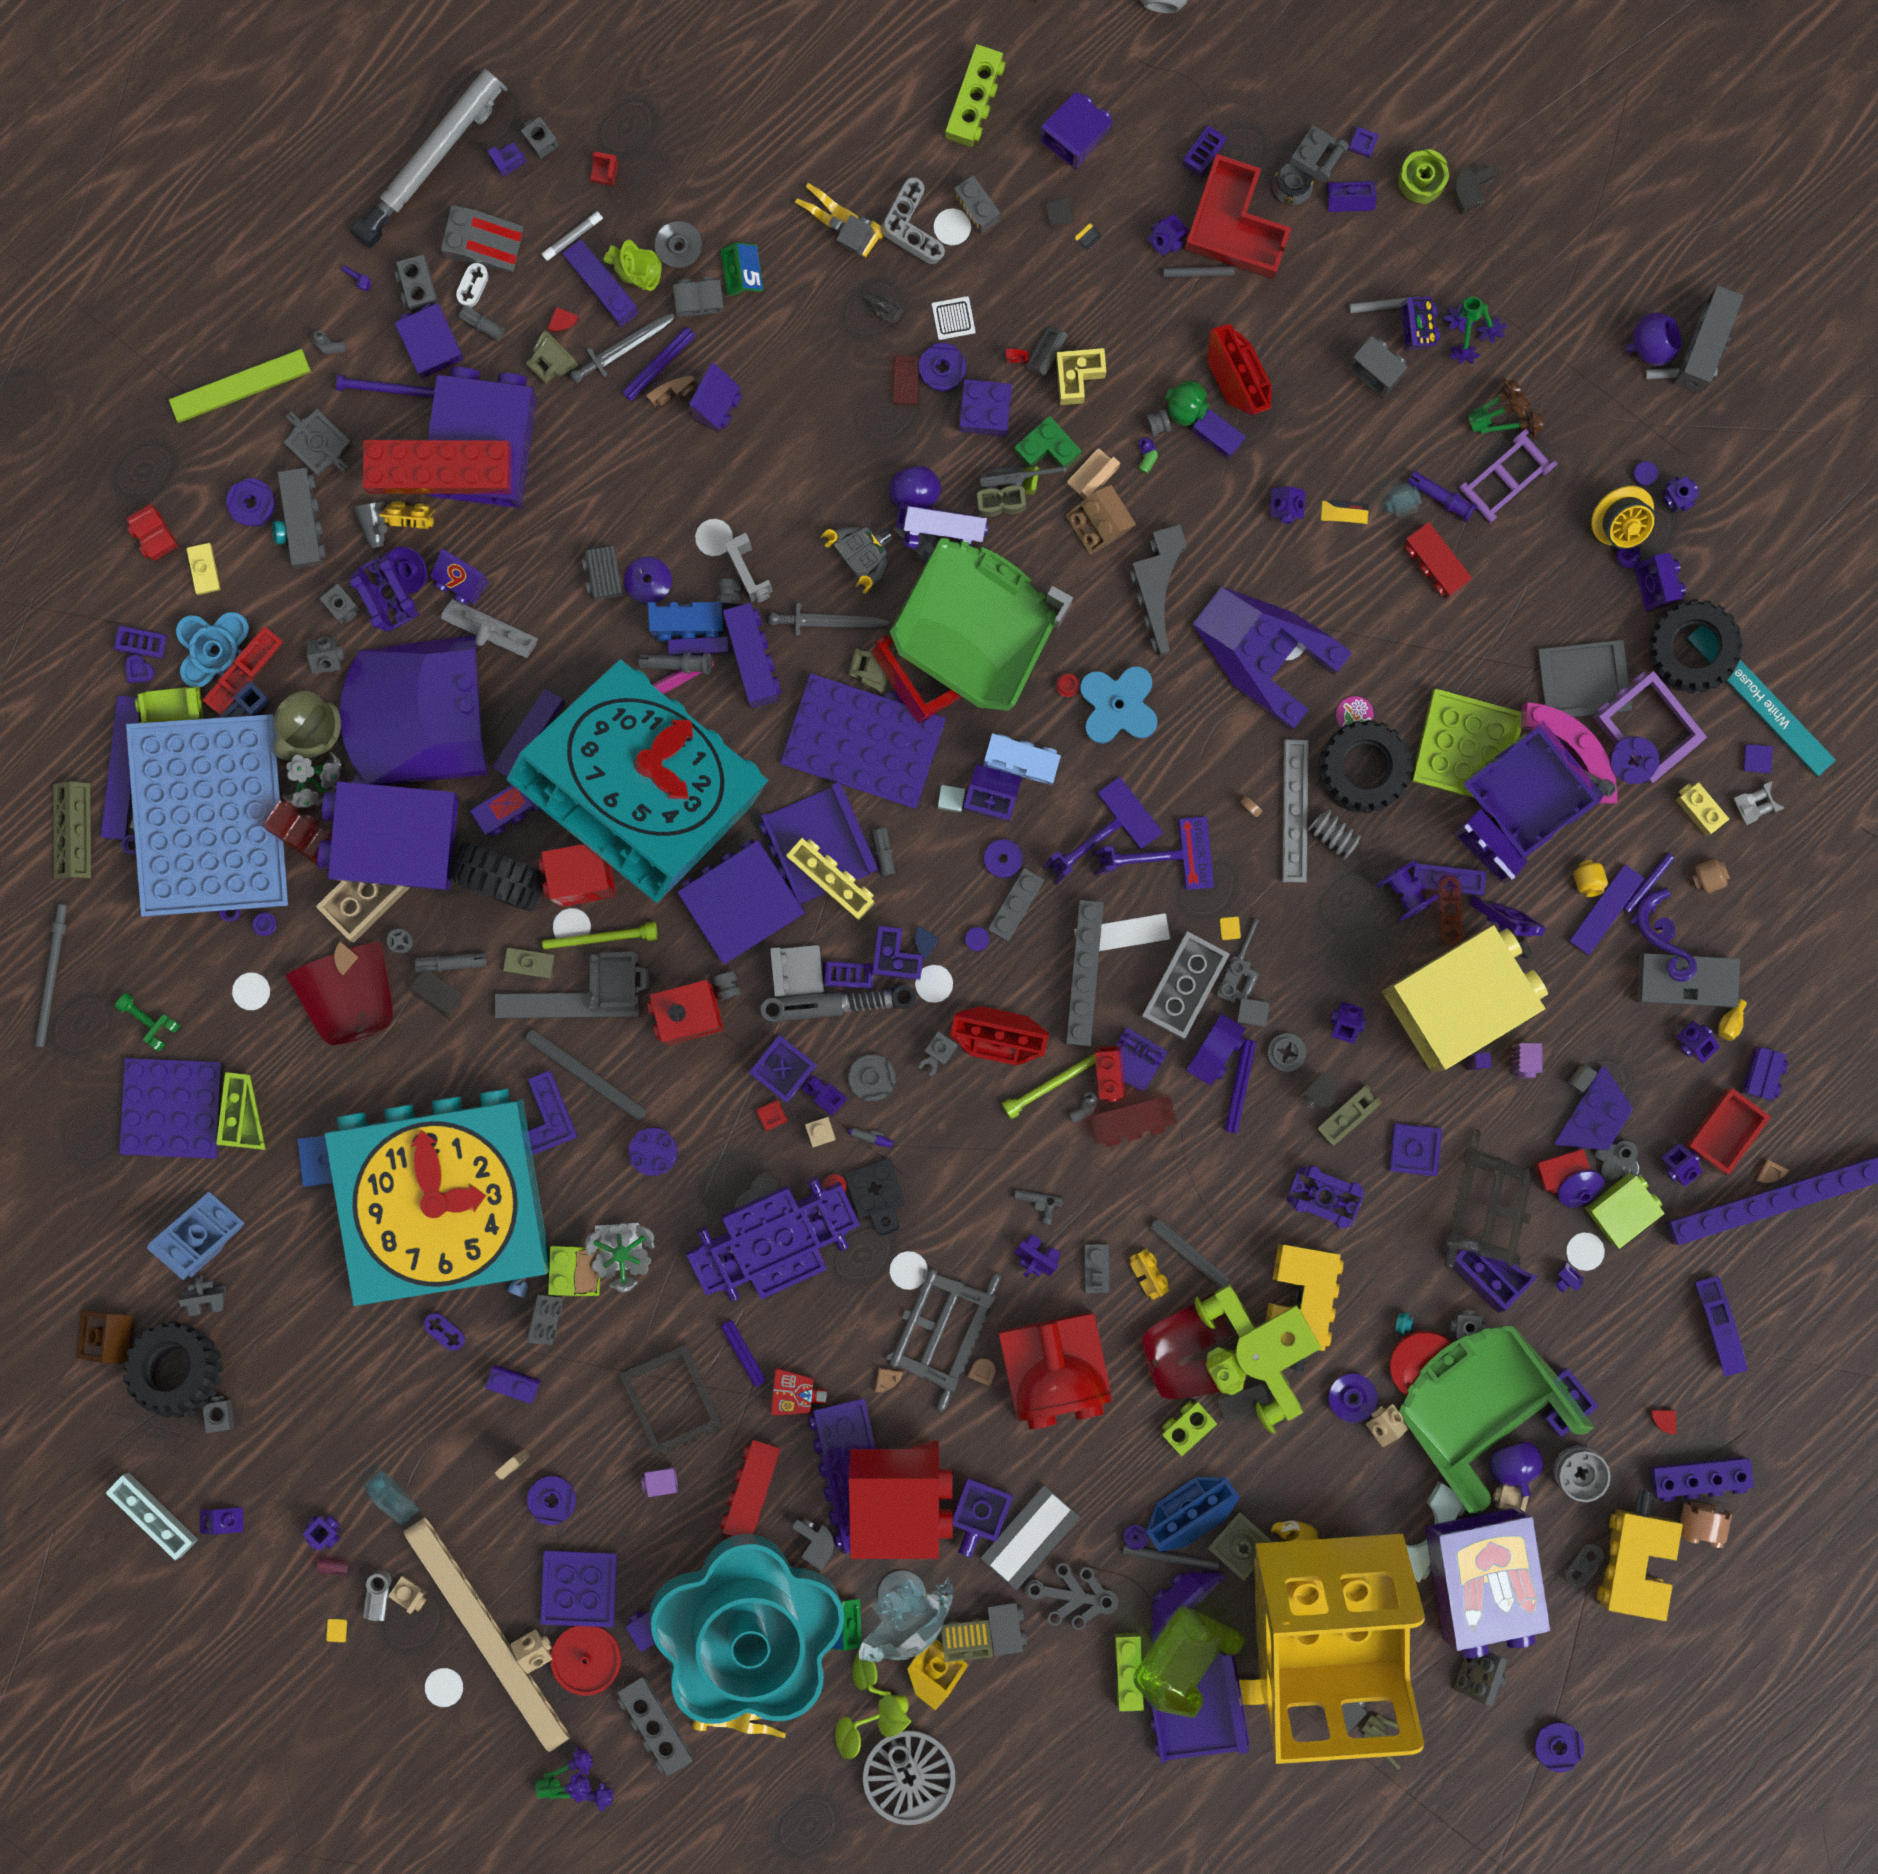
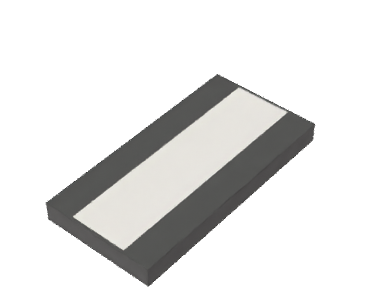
M1043 1485L998 1536L997 1542L994 1541L980 1558L1015 1590H1018L1079 1520L1080 1516L1048 1487Z

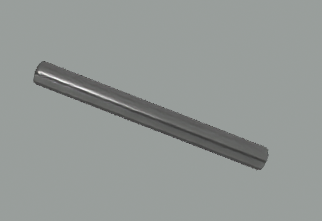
M535 1030L529 1031L525 1038L526 1041L638 1120L643 1119L647 1113L645 1108Z

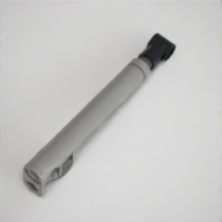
M484 68L387 187L388 189L380 196L382 199L381 203L378 206L375 204L366 217H361L355 222L351 228V234L365 246L372 248L380 240L382 229L392 219L390 215L394 210L399 212L402 209L403 204L411 198L473 120L478 124H482L490 116L494 100L502 90L507 91L508 88Z

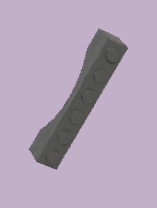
M1080 900L1078 903L1073 976L1065 1045L1091 1046L1104 902Z

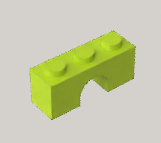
M1139 1633L1115 1634V1654L1117 1662L1119 1711L1144 1710L1141 1637Z

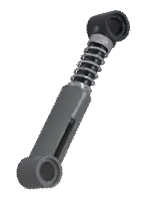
M901 985L890 990H884L881 993L879 991L877 993L871 991L870 994L866 992L860 994L858 992L857 995L852 993L850 996H847V994L842 995L841 992L769 998L762 1003L761 1014L765 1020L775 1023L842 1016L844 1012L846 1013L848 1010L851 1012L854 1009L856 1011L859 1009L864 1011L865 1008H869V1010L875 1008L877 1010L878 1007H882V1009L885 1007L886 1009L907 1010L914 1006L916 994L912 987ZM901 991L910 993L911 1000L909 1003H899L897 996ZM770 1004H777L780 1008L779 1014L775 1017L768 1016L766 1012ZM809 1005V1009L785 1011V1007Z

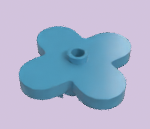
M235 612L226 613L213 626L199 616H186L180 620L176 628V635L178 640L190 650V654L183 661L180 668V675L187 685L206 686L216 674L222 677L231 667L233 661L242 652L240 646L250 632L249 623L243 615ZM215 645L220 648L218 654L212 652V647Z
M1131 667L1117 681H1114L1102 672H1091L1084 677L1080 688L1082 697L1095 708L1089 716L1085 727L1088 737L1093 742L1099 744L1108 743L1120 730H1124L1132 737L1138 739L1147 738L1154 733L1157 727V716L1152 709L1143 703V700L1152 688V678L1147 670L1141 667ZM1118 700L1124 704L1121 709L1115 707V702Z

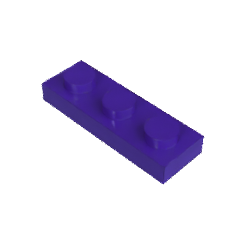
M1425 864L1414 865L1413 878L1418 876L1426 890L1478 896L1484 895L1486 871Z

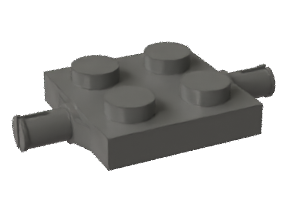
M318 409L303 420L293 411L289 412L295 420L288 414L285 418L295 428L284 443L318 477L332 465L336 466L342 474L346 473L340 464L347 471L350 466L340 457L352 444L351 441Z

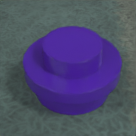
M262 912L254 917L252 927L258 935L269 936L276 930L277 922L273 915Z

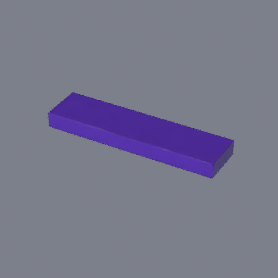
M1623 865L1568 942L1587 956L1590 955L1644 878L1627 865Z

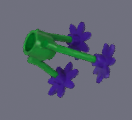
M1477 297L1463 299L1462 305L1458 307L1457 311L1453 307H1448L1451 315L1443 317L1445 321L1451 322L1449 330H1453L1458 325L1461 333L1465 331L1464 343L1460 344V349L1451 347L1453 354H1450V358L1458 359L1459 364L1464 363L1465 359L1473 364L1474 358L1480 357L1479 353L1474 352L1476 347L1468 345L1471 327L1474 325L1473 322L1479 320L1482 314L1485 318V326L1477 328L1478 332L1483 333L1479 338L1480 341L1486 340L1489 337L1490 343H1494L1495 335L1500 338L1505 337L1501 330L1508 326L1506 323L1499 324L1500 317H1496L1492 322L1488 313V305L1483 304L1482 300Z

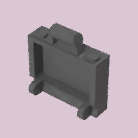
M635 952L590 954V1011H636V1006H638V995L636 994L650 990V971L645 968L636 967L638 965V955ZM636 974H640V987H636Z

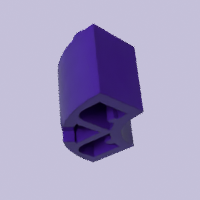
M1220 1014L1186 1071L1210 1086L1216 1078L1220 1080L1227 1070V1067L1224 1065L1233 1050L1238 1051L1245 1039L1241 1036L1246 1028Z

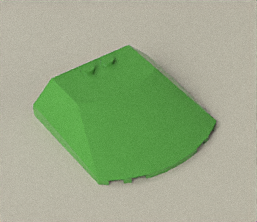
M941 538L926 562L889 632L900 656L975 706L1009 711L1016 704L1054 626L1057 615L1054 609L1050 610L1045 603V595L1042 592L1038 593L1030 584L1032 580L1008 560L984 547L978 549L969 546V542L966 541L957 543Z

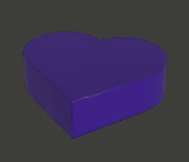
M131 655L127 658L125 666L128 684L149 682L154 678L155 669L150 664L145 663L142 657Z

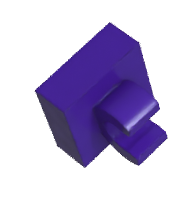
M1568 1262L1560 1267L1558 1275L1561 1278L1556 1282L1555 1286L1562 1293L1569 1286L1577 1291L1583 1285L1584 1278Z

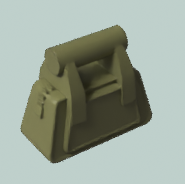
M547 331L542 332L533 349V357L526 363V366L545 384L556 375L562 376L579 365ZM543 361L549 367L547 372L538 363Z
M890 647L889 650L891 651V653H892L893 656H894V651H893V649ZM871 648L869 651L855 649L848 676L861 679V683L867 688L883 694L888 678L871 654L874 648ZM862 658L866 659L864 671H859Z

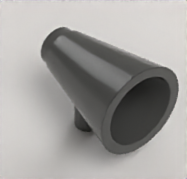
M385 501L353 507L370 548L384 546L383 541H385L387 526L385 525V517H380V513L385 508Z

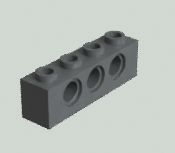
M645 1674L618 1690L619 1696L617 1701L623 1710L627 1709L630 1713L631 1718L629 1720L635 1731L640 1730L644 1737L642 1742L648 1752L652 1751L657 1758L654 1762L661 1773L665 1772L667 1776H670L693 1762L694 1756ZM644 1700L648 1705V1709L645 1711L637 1710L635 1701ZM649 1721H657L660 1724V1730L658 1732H651L647 1727V1723ZM662 1742L671 1743L673 1751L664 1753L660 1749V1744Z

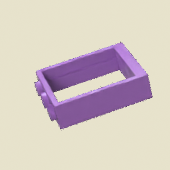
M1643 671L1633 679L1634 684L1629 688L1623 687L1615 694V700L1611 703L1607 701L1596 710L1598 714L1593 718L1611 741L1616 744L1620 739L1624 738V735L1609 717L1646 686L1652 685L1690 732V735L1658 761V769L1650 779L1645 781L1646 784H1649L1659 779L1703 742L1707 736L1654 671L1647 673ZM1629 755L1630 760L1628 762L1637 766L1639 764L1638 760L1641 759L1640 755Z

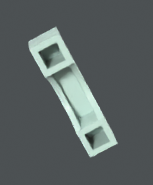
M1439 1481L1427 1501L1434 1514V1524L1455 1520L1457 1515L1461 1516L1466 1509L1453 1489ZM1427 1539L1416 1545H1406L1415 1580L1419 1583L1421 1579L1425 1580L1431 1571Z

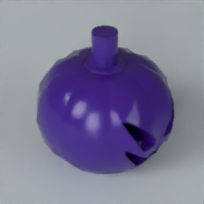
M1658 312L1647 314L1637 323L1633 331L1634 343L1626 345V350L1629 354L1637 352L1643 362L1653 366L1666 365L1677 357L1682 347L1679 327L1673 318Z
M924 466L912 467L896 473L889 485V497L892 504L898 509L900 503L931 507L938 501L941 493V482L935 472Z
M1529 1441L1493 1451L1489 1460L1490 1472L1494 1480L1500 1485L1518 1486L1521 1497L1531 1495L1527 1483L1535 1480L1541 1474L1543 1468L1542 1455L1538 1448Z

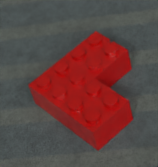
M1216 154L1184 250L1271 279L1275 278L1291 227L1247 213L1261 168Z

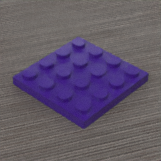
M125 1058L119 1154L217 1158L218 1145L216 1143L220 1119L223 1063Z

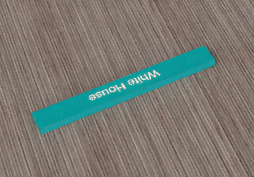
M1700 625L1686 640L1710 664L1717 656L1718 640L1710 629ZM1740 660L1731 677L1726 682L1816 777L1820 776L1836 760Z

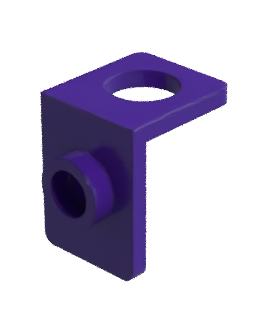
M240 1507L200 1510L201 1534L216 1535L243 1531V1509ZM206 1516L209 1517L210 1522L208 1528L206 1526Z

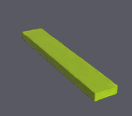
M300 349L171 398L169 402L177 422L180 423L309 374L311 370L304 351Z

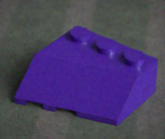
M1481 809L1474 812L1453 833L1504 884L1511 881L1528 862L1508 840L1503 831L1498 829Z

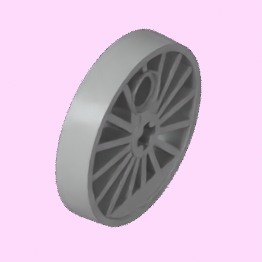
M903 1730L896 1736L884 1737L868 1755L863 1772L864 1790L872 1807L887 1820L903 1825L921 1824L936 1817L949 1803L955 1788L954 1764L946 1748L936 1738L917 1730ZM906 1736V1744L896 1742L895 1740L896 1738ZM910 1736L921 1738L914 1759L911 1755ZM925 1740H928L934 1746L917 1764ZM891 1741L892 1745L888 1753L882 1746ZM897 1749H902L906 1753V1757L900 1761L896 1760L892 1755L893 1752ZM938 1749L945 1756L923 1767ZM877 1751L890 1762L891 1766L873 1760ZM948 1762L950 1772L925 1773ZM871 1765L892 1774L868 1775V1771ZM906 1769L910 1775L915 1774L913 1782H910L908 1779L904 1780ZM950 1778L949 1788L925 1779ZM894 1780L872 1791L869 1786V1781ZM897 1786L881 1804L877 1802L874 1796ZM924 1786L942 1793L933 1796ZM901 1790L894 1813L887 1811L885 1807ZM918 1790H920L928 1799L923 1801ZM907 1793L908 1809L899 1812ZM912 1793H914L918 1804L914 1806L912 1801Z

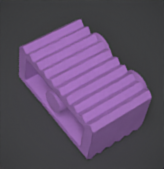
M1519 1043L1511 1046L1513 1049L1511 1051L1513 1054L1511 1056L1513 1059L1511 1061V1067L1513 1068L1511 1072L1517 1074V1078H1536V1073L1542 1072V1043Z

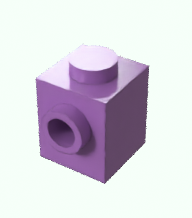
M675 1466L649 1470L645 1472V1477H641L643 1492H647L648 1497L677 1493L679 1491Z

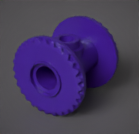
M1415 860L1405 866L1402 865L1376 884L1378 889L1389 882L1396 894L1402 892L1404 895L1400 900L1408 912L1397 918L1399 922L1414 916L1439 898L1438 894H1435L1426 900L1421 891L1425 888L1418 876L1413 878L1407 871V869L1417 864Z

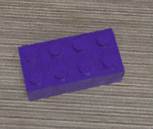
M751 603L723 610L751 709L779 701L777 695L782 693L777 676L772 678L771 675L775 668L771 655L765 654L764 649L769 647L764 631L759 632L758 629L759 626H762L758 609H753Z

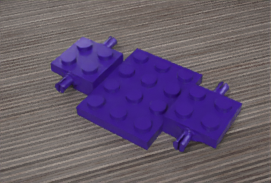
M817 1177L812 1178L816 1186H814L810 1178L807 1182L813 1193L795 1202L787 1185L721 1215L729 1233L711 1239L706 1227L702 1228L703 1233L699 1229L697 1233L702 1244L687 1251L686 1254L706 1296L716 1291L726 1290L730 1301H735L734 1297L736 1300L739 1298L735 1287L752 1280L760 1298L763 1299L827 1270L818 1249L835 1241L839 1251H844L841 1242L845 1250L848 1249L849 1245L844 1235L848 1231L860 1226L841 1183L838 1182L830 1187L821 1188Z

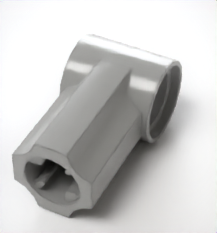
M383 1569L375 1571L366 1582L367 1593L363 1618L368 1620H385L392 1577ZM375 1577L383 1579L385 1584L383 1588L375 1586Z

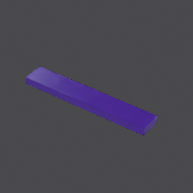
M117 696L101 833L102 838L123 840L128 833L132 794L128 788L130 768L126 724H136L141 720V713L136 710V697Z

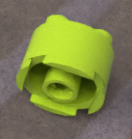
M1431 149L1416 151L1410 154L1405 160L1398 177V187L1403 195L1409 200L1420 204H1428L1438 198L1449 179L1445 158L1440 153ZM1423 174L1427 175L1425 179L1421 178L1420 176H1422Z

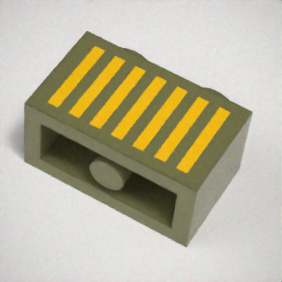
M974 1619L966 1623L952 1621L946 1625H941L945 1662L993 1657L989 1620Z

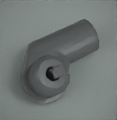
M1085 1093L1080 1109L1069 1112L1072 1123L1094 1115L1098 1105V1097L1095 1093Z

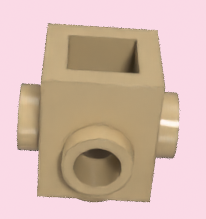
M1393 1404L1386 1408L1380 1406L1375 1409L1371 1414L1372 1418L1366 1423V1426L1382 1447L1396 1441L1409 1429L1401 1413Z
M537 1630L511 1643L516 1661L527 1674L553 1660L549 1651L552 1649L550 1641L546 1636L542 1637Z

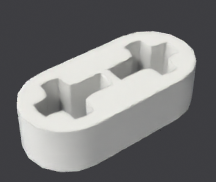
M473 263L467 268L458 287L456 296L463 307L468 306L471 308L477 304L488 281L487 269L480 263ZM481 270L480 272L483 277H478L475 283H473L474 276L472 272ZM470 287H472L471 294L473 298H468L467 301H464L462 294H467Z

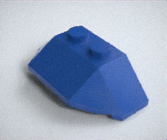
M1196 1476L1156 1503L1146 1533L1159 1552L1184 1548L1224 1522L1240 1497L1227 1477Z

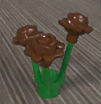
M1503 379L1502 392L1498 393L1496 398L1482 407L1474 409V413L1468 415L1473 431L1478 432L1481 430L1482 434L1490 431L1521 428V430L1528 429L1533 437L1537 438V433L1542 432L1545 425L1543 415L1536 414L1535 409H1532L1527 420H1520V423L1488 426L1492 424V417L1505 412H1514L1520 418L1526 417L1525 411L1529 409L1530 403L1527 396L1522 394L1521 387L1515 380L1507 381ZM1506 399L1510 400V403L1505 404L1503 408L1490 413L1487 410L1499 401L1502 403Z

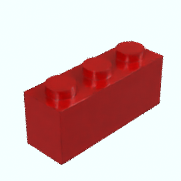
M1430 522L1404 541L1405 552L1411 559L1415 558L1420 564L1418 566L1420 572L1426 578L1429 576L1434 582L1433 588L1438 595H1444L1447 599L1472 579L1471 575Z

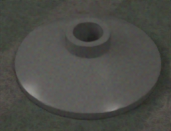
M674 221L666 224L659 230L655 238L657 256L664 264L673 268L690 266L698 259L702 250V240L699 232L694 226L683 221ZM676 244H682L683 249L680 251L674 248Z

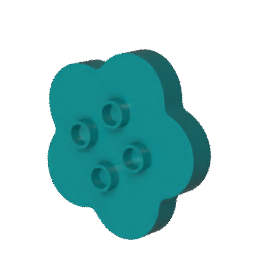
M740 1534L722 1541L711 1551L699 1571L681 1574L666 1582L655 1594L649 1613L654 1642L660 1652L671 1661L670 1680L673 1696L678 1707L688 1717L706 1724L725 1723L745 1713H751L771 1721L791 1720L806 1713L815 1704L822 1690L824 1678L822 1658L835 1645L844 1625V1611L834 1585L820 1573L809 1569L791 1567L777 1545L762 1536L754 1534Z

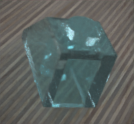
M383 1470L364 1486L373 1503L401 1526L420 1510L402 1487Z

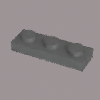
M1024 868L988 930L1009 942L1045 880Z

